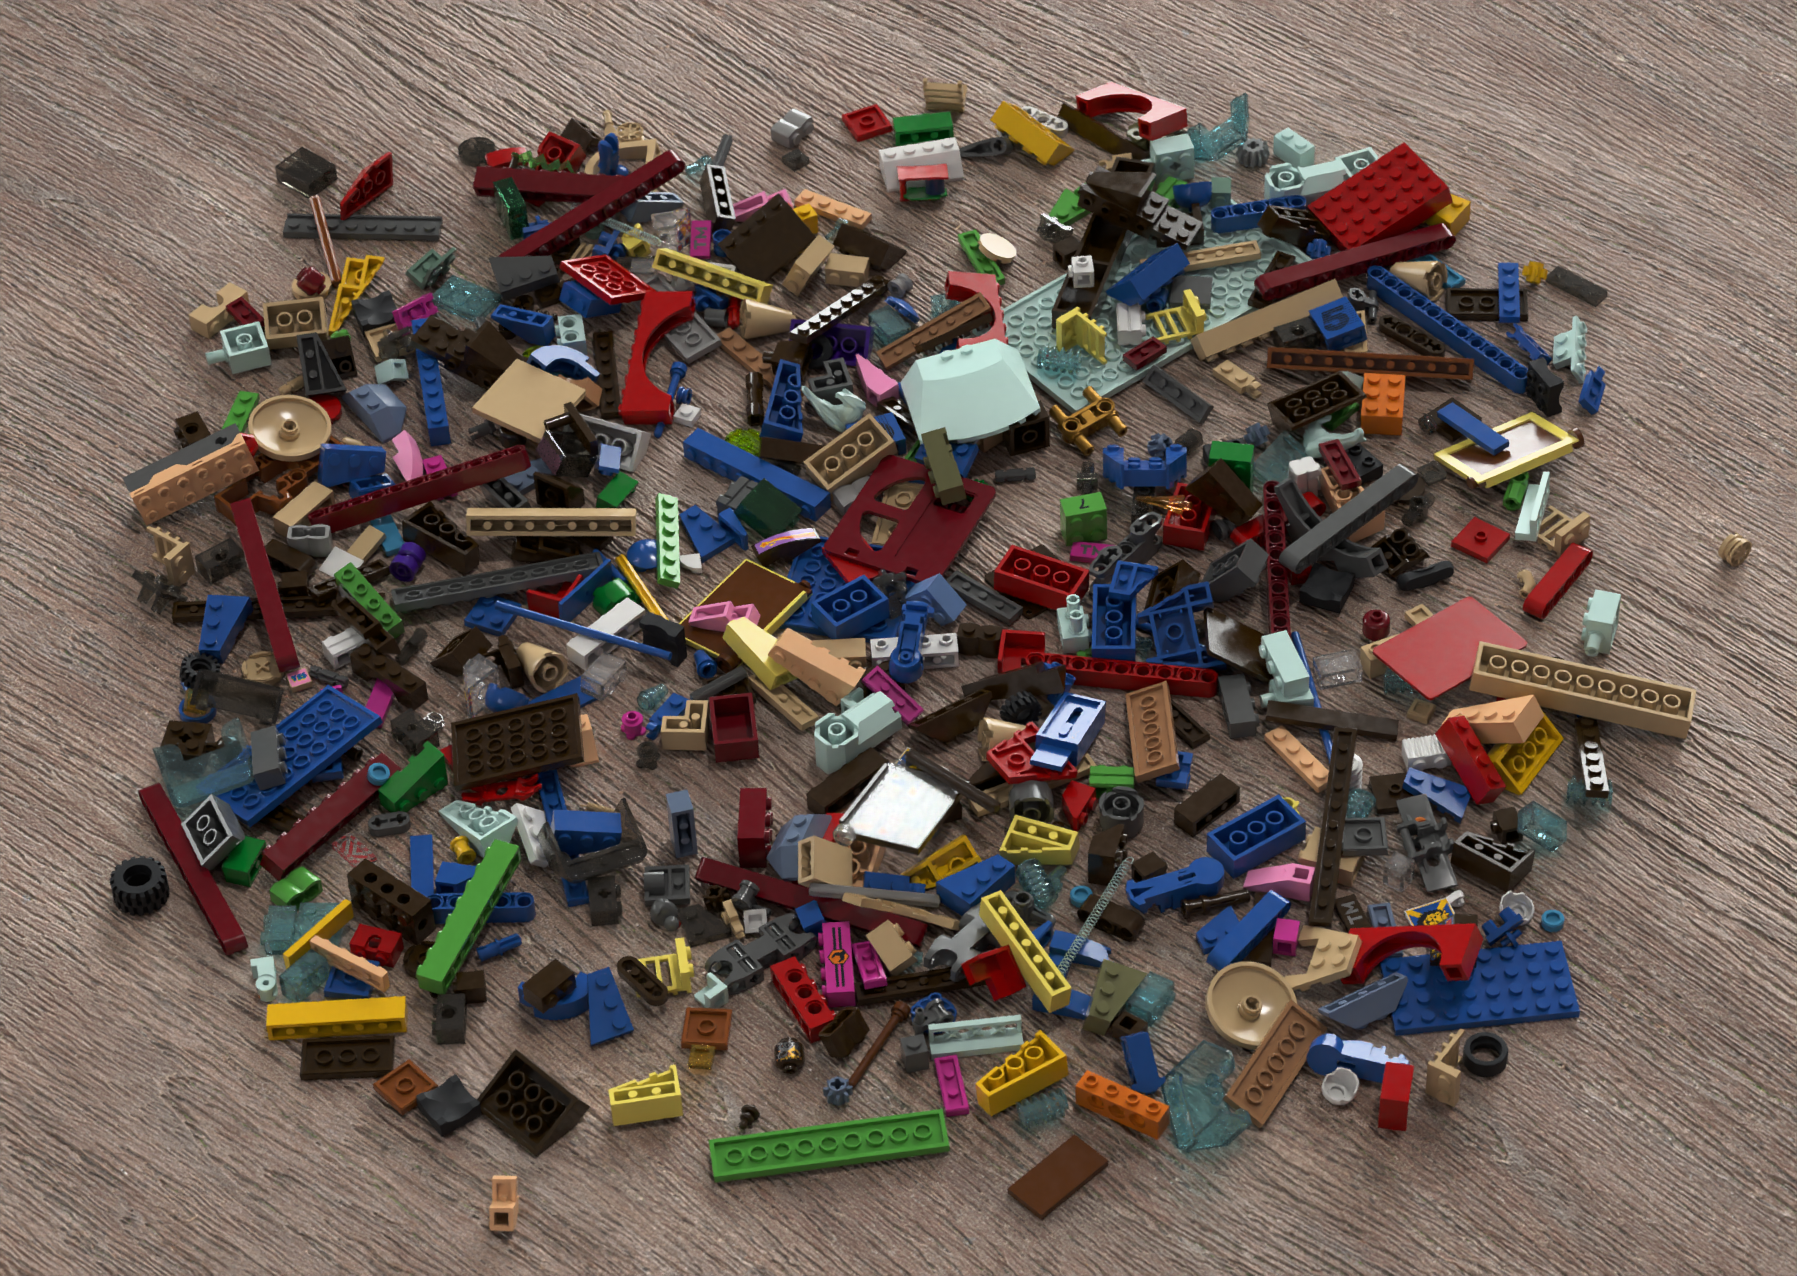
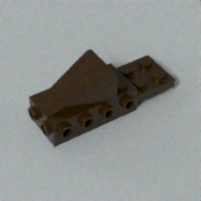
M1098 166L1094 172L1089 173L1086 184L1082 183L1078 190L1080 197L1077 206L1146 239L1153 235L1172 245L1178 243L1184 251L1188 249L1203 225L1202 221L1168 206L1169 199L1152 192L1157 176L1153 172H1110Z
M430 315L410 339L411 346L444 362L445 369L486 390H489L516 359L526 363L528 361V358L520 355L513 349L488 320L482 324L478 331H473L467 327L462 331Z

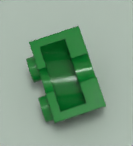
M615 578L603 587L596 588L593 592V607L601 616L605 615L616 604L626 598H629L636 604L642 603L640 597L621 578Z

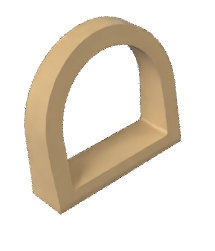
M656 138L619 143V160L646 159V164L661 155ZM599 152L588 161L584 170L585 173L598 174L600 170L598 166L600 161Z

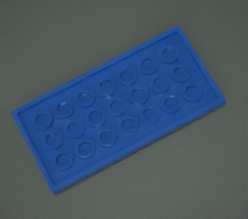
M327 685L276 725L279 733L284 734L286 745L283 746L287 755V759L284 760L288 769V774H285L286 784L260 791L253 776L252 749L250 745L196 789L198 794L205 799L213 794L230 804L236 818L248 827H251L370 732L374 731L383 721L378 714Z
M1562 941L1524 944L1516 947L1505 946L1480 949L1476 968L1473 967L1469 980L1447 981L1440 966H1430V954L1387 958L1379 963L1382 978L1395 972L1408 978L1407 985L1396 1010L1390 1013L1395 1036L1575 1018L1580 1015Z

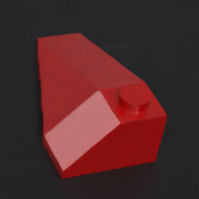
M549 131L538 147V156L532 168H535L537 171L545 169L551 172L567 171L568 173H576L587 156L580 144ZM523 200L536 207H540L545 202L536 200Z
M387 152L362 169L340 202L341 220L344 221L393 186L391 152Z

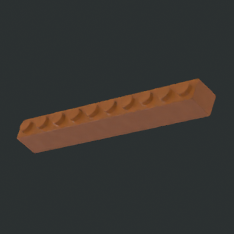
M1268 347L1267 368L1329 372L1341 370L1363 374H1396L1414 377L1473 380L1474 359Z

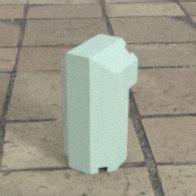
M1340 160L1307 167L1297 166V169L1293 168L1290 163L1274 165L1270 168L1269 174L1266 173L1264 200L1301 195L1305 197L1307 207L1344 182L1345 168Z
M879 691L870 694L839 716H835V713H828L817 720L814 732L816 766L829 775L851 762L860 753L870 747L874 748L902 729L901 715L899 711L895 713L892 709L895 706L893 701Z

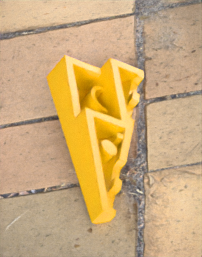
M366 255L365 259L346 257L341 284L339 283L329 325V336L340 328L352 310L351 301L361 297L384 263L385 257Z
M962 834L899 875L910 876L909 883L926 884L925 889L936 887L937 881L982 862V860L975 852L967 836Z

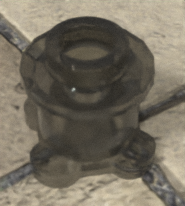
M653 742L639 744L636 748V753L639 756L636 766L640 769H657V761L660 760L657 745Z

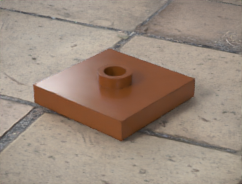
M686 1007L681 1048L728 1050L733 1016L732 1009Z
M410 1059L373 1084V1089L402 1116L417 1106V1095L438 1087Z

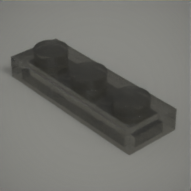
M1560 266L1552 270L1546 278L1547 283L1594 307L1599 305L1608 294V290Z

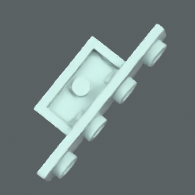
M1576 315L1572 320V330L1554 336L1553 365L1556 369H1560L1571 364V372L1579 384L1584 383V374H1586L1585 347L1587 342L1585 334L1587 333V327Z

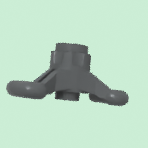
M1009 891L1004 893L1024 923L1032 920L1040 923L1051 921L1054 927L1056 923L1055 917L1038 908L1034 904V898L1030 893L1026 891Z

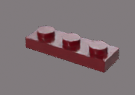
M1339 439L1320 443L1319 451L1341 491L1360 487L1362 480Z

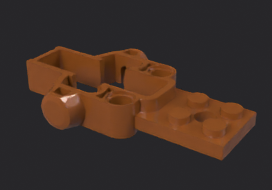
M331 436L328 444L342 443ZM260 453L253 458L259 469L258 472L235 482L214 496L216 511L224 515L236 526L230 503L239 501L249 494L247 482L259 476L263 483H267L285 470L292 469L276 480V490L280 499L275 495L271 497L263 495L261 490L249 497L255 513L262 511L272 515L276 514L309 486L307 478L318 472L320 453L309 459L293 462L276 460Z

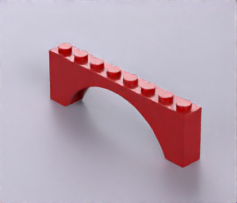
M693 291L645 292L644 300H641L640 304L641 315L637 317L638 329L634 331L635 344L631 346L632 358L628 360L629 372L625 375L626 386L625 389H622V404H619L618 413L619 416H622L624 425L657 424L658 422L672 424L675 412L672 395L661 391L652 384L646 376V365L651 351L661 338L677 326L693 320L696 303Z

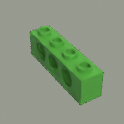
M351 562L334 574L337 586H341L371 613L394 639L405 632L400 617Z

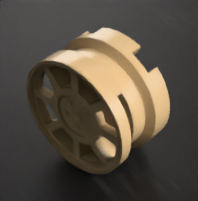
M627 122L621 124L616 130L619 143L644 140L643 127L638 123Z
M1735 532V535L1730 534L1724 539L1719 547L1718 555L1723 560H1727L1731 566L1736 567L1748 557L1752 544Z

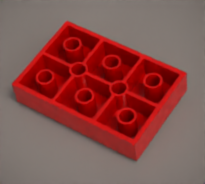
M1403 142L1309 204L1307 208L1331 232L1329 240L1342 252L1407 233L1453 201L1449 187Z

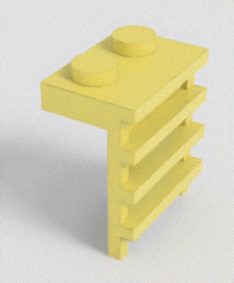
M1191 289L1183 291V306L1145 314L1146 320L1153 319L1161 337L1156 339L1164 342L1165 345L1169 344L1171 340L1176 339L1179 342L1181 338L1187 337L1192 339V335L1203 333L1204 321L1207 320L1205 310L1200 308L1199 299L1197 296H1194ZM1170 314H1176L1184 332L1179 333ZM1164 316L1173 334H1167L1159 317Z
M1079 307L1056 319V346L1059 352L1064 353L1075 345H1079L1103 365L1107 364V360L1104 358L1105 337L1107 333L1103 325L1098 327L1095 319L1089 320L1087 313H1080Z
M684 938L675 939L677 954L638 959L645 967L646 964L655 963L656 975L661 982L662 976L659 962L668 961L672 986L667 987L668 993L673 992V995H678L679 991L686 990L687 993H692L690 977H694L693 963L688 964V960H692L690 946L685 947Z

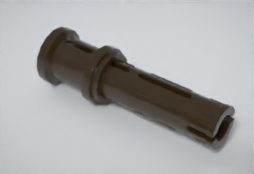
M1244 888L1210 897L1199 895L1196 899H1181L1180 908L1184 919H1189L1190 916L1197 914L1208 915L1210 910L1246 902L1249 903L1250 894L1248 889Z

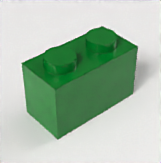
M245 836V839L230 853L228 859H225L222 864V871L224 872L226 882L246 887L252 886L262 868L260 865L262 860L261 853L267 847L265 840Z

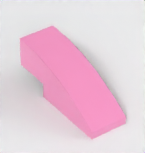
M786 189L769 196L763 191L733 204L735 221H746L778 193L793 209L791 198Z
M403 430L392 439L399 453L393 456V459L405 480L408 481L423 476V464L415 439L406 430Z
M731 601L693 607L688 623L691 626L725 632V627L731 620L745 617L758 625L761 615L754 604L734 607Z

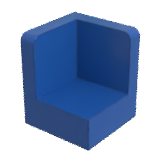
M813 900L795 910L805 933H813L818 938V933L823 932L822 923H826L818 903L816 900Z

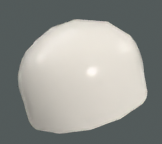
M1508 891L1502 896L1499 905L1500 912L1506 907H1510L1516 914L1519 913L1522 916L1524 922L1519 926L1529 923L1535 910L1532 900L1523 892L1513 893Z
M1338 1067L1335 1071L1325 1076L1321 1090L1324 1098L1330 1103L1346 1105L1355 1098L1359 1081L1357 1075L1350 1069Z

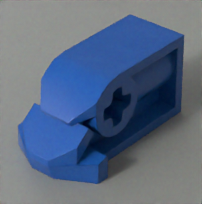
M1148 1032L1120 1037L1131 1082L1134 1083L1130 1085V1088L1145 1096L1154 1094L1166 1082L1165 1076L1159 1077Z

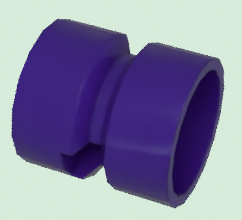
M405 542L389 566L391 574L400 581H412L425 561L426 553L419 545Z

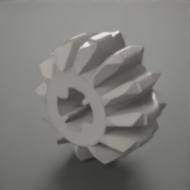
M1245 138V141H1240L1236 155L1239 164H1244L1245 167L1251 166L1253 168L1257 166L1261 168L1262 164L1267 163L1270 150L1267 142L1262 141L1261 138Z

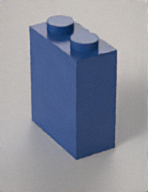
M576 280L564 282L559 298L561 302L585 318L620 313L622 303L609 305Z

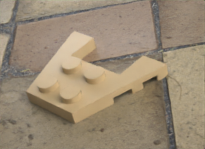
M1303 925L1298 939L1301 947L1317 946L1306 974L1288 975L1284 978L1290 984L1293 991L1300 989L1303 992L1309 990L1312 984L1321 982L1324 985L1350 976L1362 943L1359 935Z

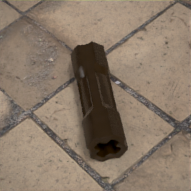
M750 372L746 375L747 423L750 426H760L764 421L763 375L759 372Z

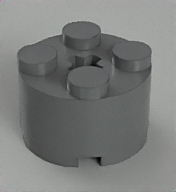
M1029 780L1013 784V788L1008 796L1011 822L1014 816L1018 815L1044 823L1049 822L1050 824L1054 818L1053 794L1048 787V783L1045 781Z
M1119 786L1112 788V791L1107 794L1106 792L1102 794L1099 800V823L1102 832L1118 824H1124V834H1128L1129 839L1137 836V833L1144 824V800L1142 796L1140 797L1137 794L1136 790Z

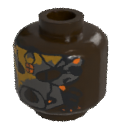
M792 1037L781 1039L774 1048L775 1066L786 1074L796 1073L805 1064L803 1044Z

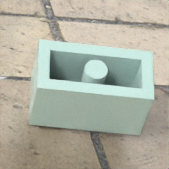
M1286 128L1274 135L1273 154L1284 162L1292 164V167L1297 169V166L1307 167L1314 164L1315 146L1290 128Z

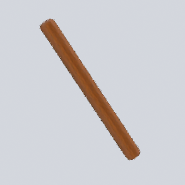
M319 195L311 196L309 198L329 276L332 286L337 287L339 283L341 284V275Z

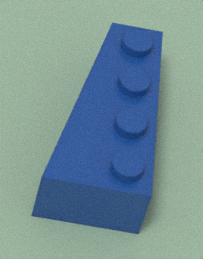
M780 359L759 437L801 442L803 437V416L801 412L800 364Z

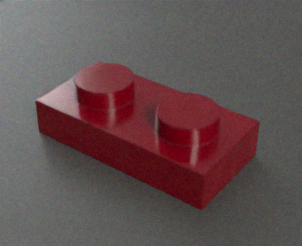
M242 296L225 306L226 311L241 326L258 321L261 327L264 326V318Z
M1153 336L1124 353L1123 361L1137 371L1167 353V346Z

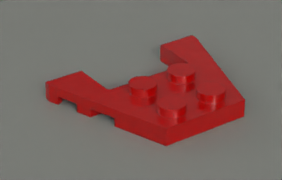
M1033 722L1026 724L1024 730L1016 731L1014 736L1008 741L1003 740L986 752V760L1008 784H1019L1029 780L1051 781L1077 778L1078 770L1069 761L1061 772L1030 765V759L1035 752L1028 744L1036 742V734L1039 731V728Z

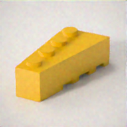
M1451 194L1453 202L1422 222V224L1427 223L1432 226L1445 223L1455 236L1470 220L1471 202Z
M1039 1030L1035 1033V1038L1030 1042L1026 1041L1023 1043L1021 1050L1015 1055L1010 1054L1005 1058L1003 1065L1000 1067L996 1066L975 1083L978 1104L990 1116H993L1069 1075L1067 1055L1045 1033Z

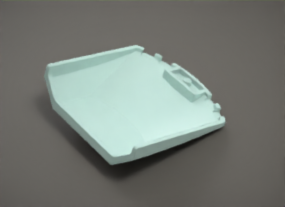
M997 339L974 345H965L959 349L946 350L937 355L918 359L900 382L920 444H923L922 433L943 427L946 428L948 440H957L958 443L987 438L1009 430V425L1017 421L1020 424L1026 422L1025 417L1032 413L1037 415L1041 412L1019 350Z

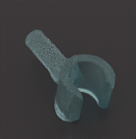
M842 218L837 219L835 227L825 236V239L829 240L838 232L841 223L847 224L849 221Z

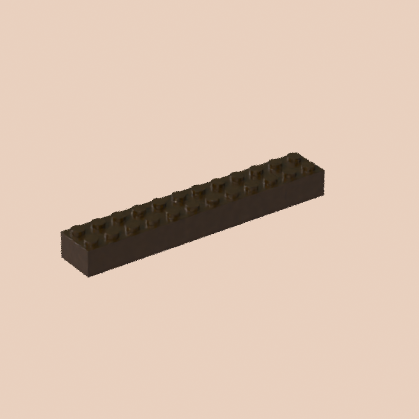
M1116 157L1110 172L1155 173V163ZM1092 214L1074 257L1092 255L1094 287L1074 288L1073 278H1069L1067 273L1052 308L1053 329H1056L1057 318L1076 307L1080 308L1081 314L1087 313L1089 320L1095 319L1097 322L1107 298L1105 291L1112 286L1133 232L1096 214Z

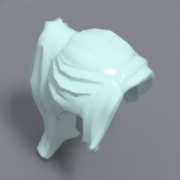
M806 386L801 387L802 393L811 402L819 417L838 432L843 433L846 430V424L859 421L866 410V403L846 388L842 389V392H837L835 396L843 404L832 405L825 399L822 400Z
M1327 415L1324 418L1311 422L1303 435V445L1306 448L1305 453L1313 458L1322 457L1319 451V444L1339 439L1346 450L1360 442H1366L1364 431L1362 428H1357L1354 432L1348 434L1329 433L1321 427L1322 423L1331 420V415Z

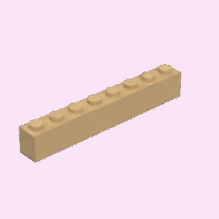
M1333 279L1200 333L1190 339L1199 361L1207 359L1208 362L1219 358L1218 354L1224 352L1225 355L1236 351L1235 347L1242 345V348L1254 344L1253 340L1259 338L1262 341L1271 337L1270 333L1276 331L1279 334L1288 330L1287 326L1294 324V327L1305 323V319L1310 317L1309 310L1343 298L1336 279Z
M468 508L466 514V535L636 536V508Z

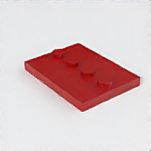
M606 254L564 260L560 263L559 268L609 305L644 300L645 292H656L655 289Z

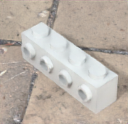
M626 598L616 604L605 615H602L592 625L588 626V628L628 639L641 629L639 621L646 615L644 608ZM578 634L566 644L568 659L585 671L618 647V645Z
M956 633L924 635L921 649L924 669L959 667ZM898 637L870 639L872 667L884 661H890V655L894 648L897 647Z

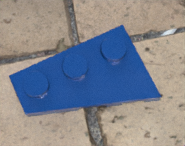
M949 443L951 444L960 476L966 478L979 448L977 444ZM921 444L915 459L917 463L925 465L923 457H926L924 445Z
M697 505L679 514L680 522L686 534L690 537L695 551L700 553L702 563L735 544V537Z
M1410 767L1402 786L1403 789L1414 796L1426 794L1429 802L1436 805L1438 811L1443 814L1445 812L1449 813L1454 817V821L1461 824L1471 797L1466 786Z
M610 967L589 973L587 975L590 1047L632 1033L634 1028Z

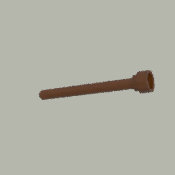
M896 1001L891 1008L890 1020L848 1080L849 1086H852V1089L857 1085L897 1024L906 1020L910 1015L911 1008L906 1003Z

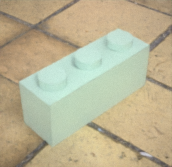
M1284 630L1262 636L1259 653L1261 658L1266 660L1269 674L1274 676L1276 688L1281 690L1284 697L1309 691L1310 676L1287 631Z

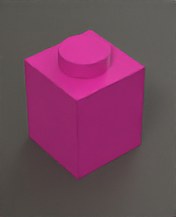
M1277 918L1273 937V954L1296 957L1300 936V921Z

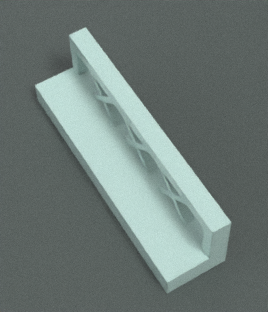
M1543 471L1540 485H1528L1515 531V540H1537L1550 494V472Z
M1021 1015L928 1025L932 1060L951 1055L967 1057L1019 1051L1024 1043ZM1007 1024H1016V1027L1006 1028L1004 1026H1006ZM983 1027H992L990 1030H982ZM961 1029H968V1030H969V1031H967V1032H965V1033H959V1032H958V1031H960ZM934 1032H946L944 1035L934 1036Z

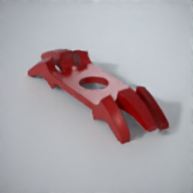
M535 774L528 779L518 777L516 781L492 783L471 788V790L477 793L464 792L461 796L462 801L474 803L478 806H482L485 802L510 799L524 801L542 788V784L532 786L538 780V774ZM508 788L507 792L503 795L496 794L499 789Z

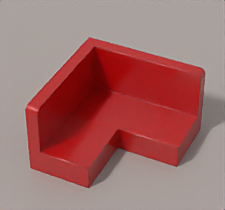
M578 574L573 583L564 582L556 595L538 589L536 591L528 589L526 592L528 609L559 618L558 603L584 580L583 575Z
M1002 629L998 654V674L1022 667V664H1026V656L1029 653H1045V632Z
M1009 945L979 954L961 964L969 985L985 980L994 1001L1009 997L1026 988V983Z
M1386 1062L1380 1095L1378 1128L1406 1131L1409 1098L1414 1073L1413 1065Z

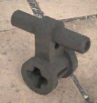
M1351 288L1347 294V299L1355 311L1365 310V312L1369 313V322H1376L1379 310L1377 292L1370 290L1368 298L1361 289Z
M742 880L738 893L731 897L734 907L742 910L766 908L758 905L755 896L760 891L759 887L749 880ZM766 908V914L768 918L771 916L772 911L771 909Z
M939 998L930 1001L925 1009L921 1007L916 1008L912 1026L915 1035L923 1034L924 1036V1031L928 1029L930 1024L953 1022L954 1015L944 1008V1002Z

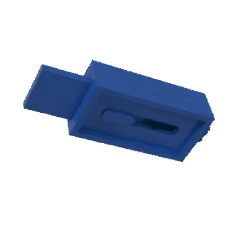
M1064 692L1036 734L1035 753L1030 759V765L1060 772L1068 761L1077 767L1105 724L1106 701Z

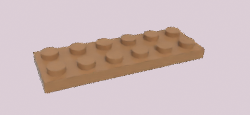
M1167 681L1125 694L1134 773L1137 782L1151 780L1155 777L1180 770L1170 689Z
M1290 1000L1222 1100L1260 1129L1307 1060V1053L1312 1041L1323 1035L1327 1027L1294 1001Z

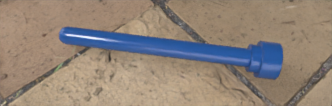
M678 361L672 363L670 369L672 379L667 394L672 395V399H674L679 380L684 378L687 372V366ZM663 422L657 423L654 437L660 438L665 427Z

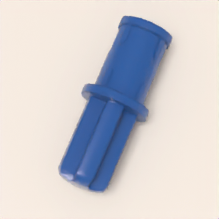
M516 933L501 940L494 939V942L476 948L480 961L483 962L497 955L502 956L503 952L520 946L522 941L519 934Z

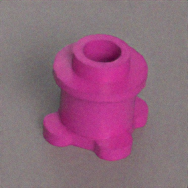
M629 711L622 716L621 731L625 732L628 740H633L639 735L646 734V728L642 727L643 716L640 712Z

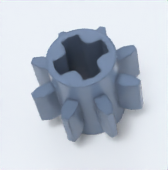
M1258 422L1246 428L1247 434L1243 437L1247 444L1252 443L1254 447H1257L1267 442L1266 436L1271 433L1267 425L1261 427Z
M1165 433L1152 435V440L1148 441L1147 445L1149 454L1162 459L1166 458V448L1173 445L1171 438L1166 436Z
M837 1076L827 1080V1087L823 1088V1093L827 1097L828 1104L832 1103L840 1106L846 1102L849 1103V1096L853 1095L852 1086H849L848 1079L844 1080Z

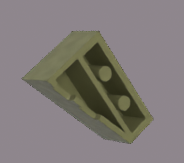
M943 427L922 433L921 437L926 453L923 461L926 469L931 470L928 472L931 484L935 483L936 485L933 486L936 499L940 498L942 506L967 499L960 472L952 453V447L949 444L946 428Z
M1103 959L1096 975L1082 1029L1104 1036L1110 1029L1112 1021L1119 1017L1120 1013L1140 989L1147 973Z

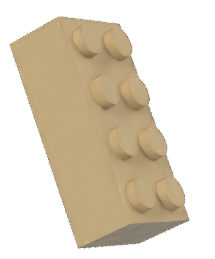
M869 413L806 459L804 465L807 473L816 484L830 492V500L833 501L832 492L835 489L846 484H852L854 481L867 476L876 469L882 458L887 455H895L898 451L895 441Z

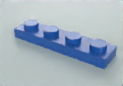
M1498 263L1499 323H1520L1518 263Z

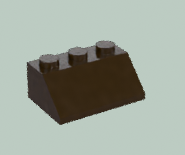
M841 223L832 244L839 247L838 251L845 255L851 253L855 256L869 257L870 266L880 271L881 268L889 270L907 253V250L860 228Z
M1183 559L1161 571L1152 579L1144 610L1155 606L1166 597L1181 591L1180 589L1188 585L1199 583L1201 574Z

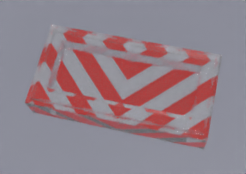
M350 832L331 843L332 848L353 868L365 858L372 863L377 861L376 856Z

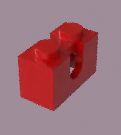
M359 924L349 943L351 953L357 957L379 961L380 966L392 968L395 967L404 949L402 933Z

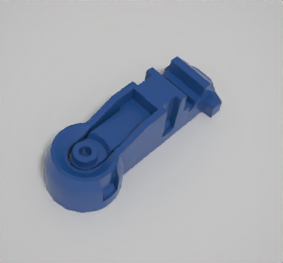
M906 601V604L902 605L903 621H901L897 647L892 651L889 661V674L900 683L915 682L923 674L924 667L921 649L928 618H934V608L922 601Z
M1202 857L1194 860L1189 867L1137 883L1132 879L1126 882L1127 899L1130 905L1143 914H1146L1148 908H1151L1154 903L1161 913L1170 907L1173 909L1180 908L1181 899L1191 900L1198 898L1199 895H1206L1207 897L1217 895L1224 884V867L1214 858Z
M1329 1033L1320 1035L1312 1041L1307 1053L1308 1065L1314 1072L1326 1076L1335 1071L1336 1068L1342 1067L1350 1069L1357 1075V1078L1383 1083L1386 1062L1410 1065L1409 1060H1406L1403 1054H1400L1398 1057L1393 1056V1059L1388 1058L1389 1055H1385L1386 1046L1377 1048L1373 1047V1043L1341 1040L1338 1036Z

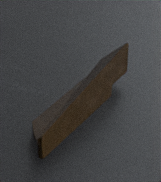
M337 586L336 600H332L331 603L333 611L365 640L368 639L376 652L402 654L394 637L382 627L381 623L341 586Z

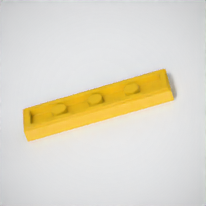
M345 899L283 953L285 968L292 973L312 955L310 940L315 935L329 940L354 918L352 903L349 900Z

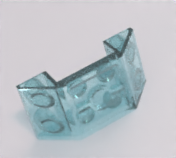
M1247 93L1235 97L1230 102L1231 116L1219 126H1215L1209 131L1201 123H1198L1185 132V134L1188 133L1194 146V160L1217 161L1247 141L1249 127Z

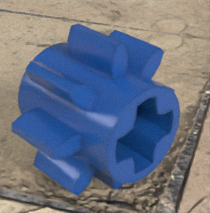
M1314 239L1312 243H1308L1306 255L1310 256L1312 260L1328 256L1331 253V246H1327V241L1323 239Z

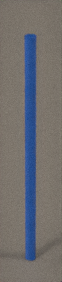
M500 601L495 603V609L662 659L671 660L672 652Z
M1294 631L1291 633V638L1310 676L1309 688L1314 697V707L1322 708L1299 632ZM1319 729L1330 764L1333 744L1329 730Z

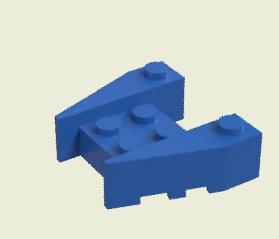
M1179 444L1170 445V447L1166 448V460H1162L1159 457H1152L1149 460L1132 457L1128 458V461H1124V448H1120L1119 445H1108L1107 448H1103V477L1105 479L1109 478L1111 483L1116 482V486L1120 489L1134 486H1166V489H1170L1174 486V481L1180 482L1181 478L1187 477V448Z
M1208 581L1188 585L1180 589L1181 591L1166 597L1155 606L1149 607L1137 614L1139 624L1151 623L1157 657L1147 658V663L1206 668L1216 672L1227 670L1226 663L1208 655L1206 646L1200 647L1193 613L1203 611L1206 607L1214 608Z

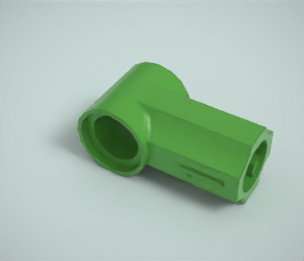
M1528 472L1510 478L1502 502L1507 510L1515 511L1520 509L1528 489Z

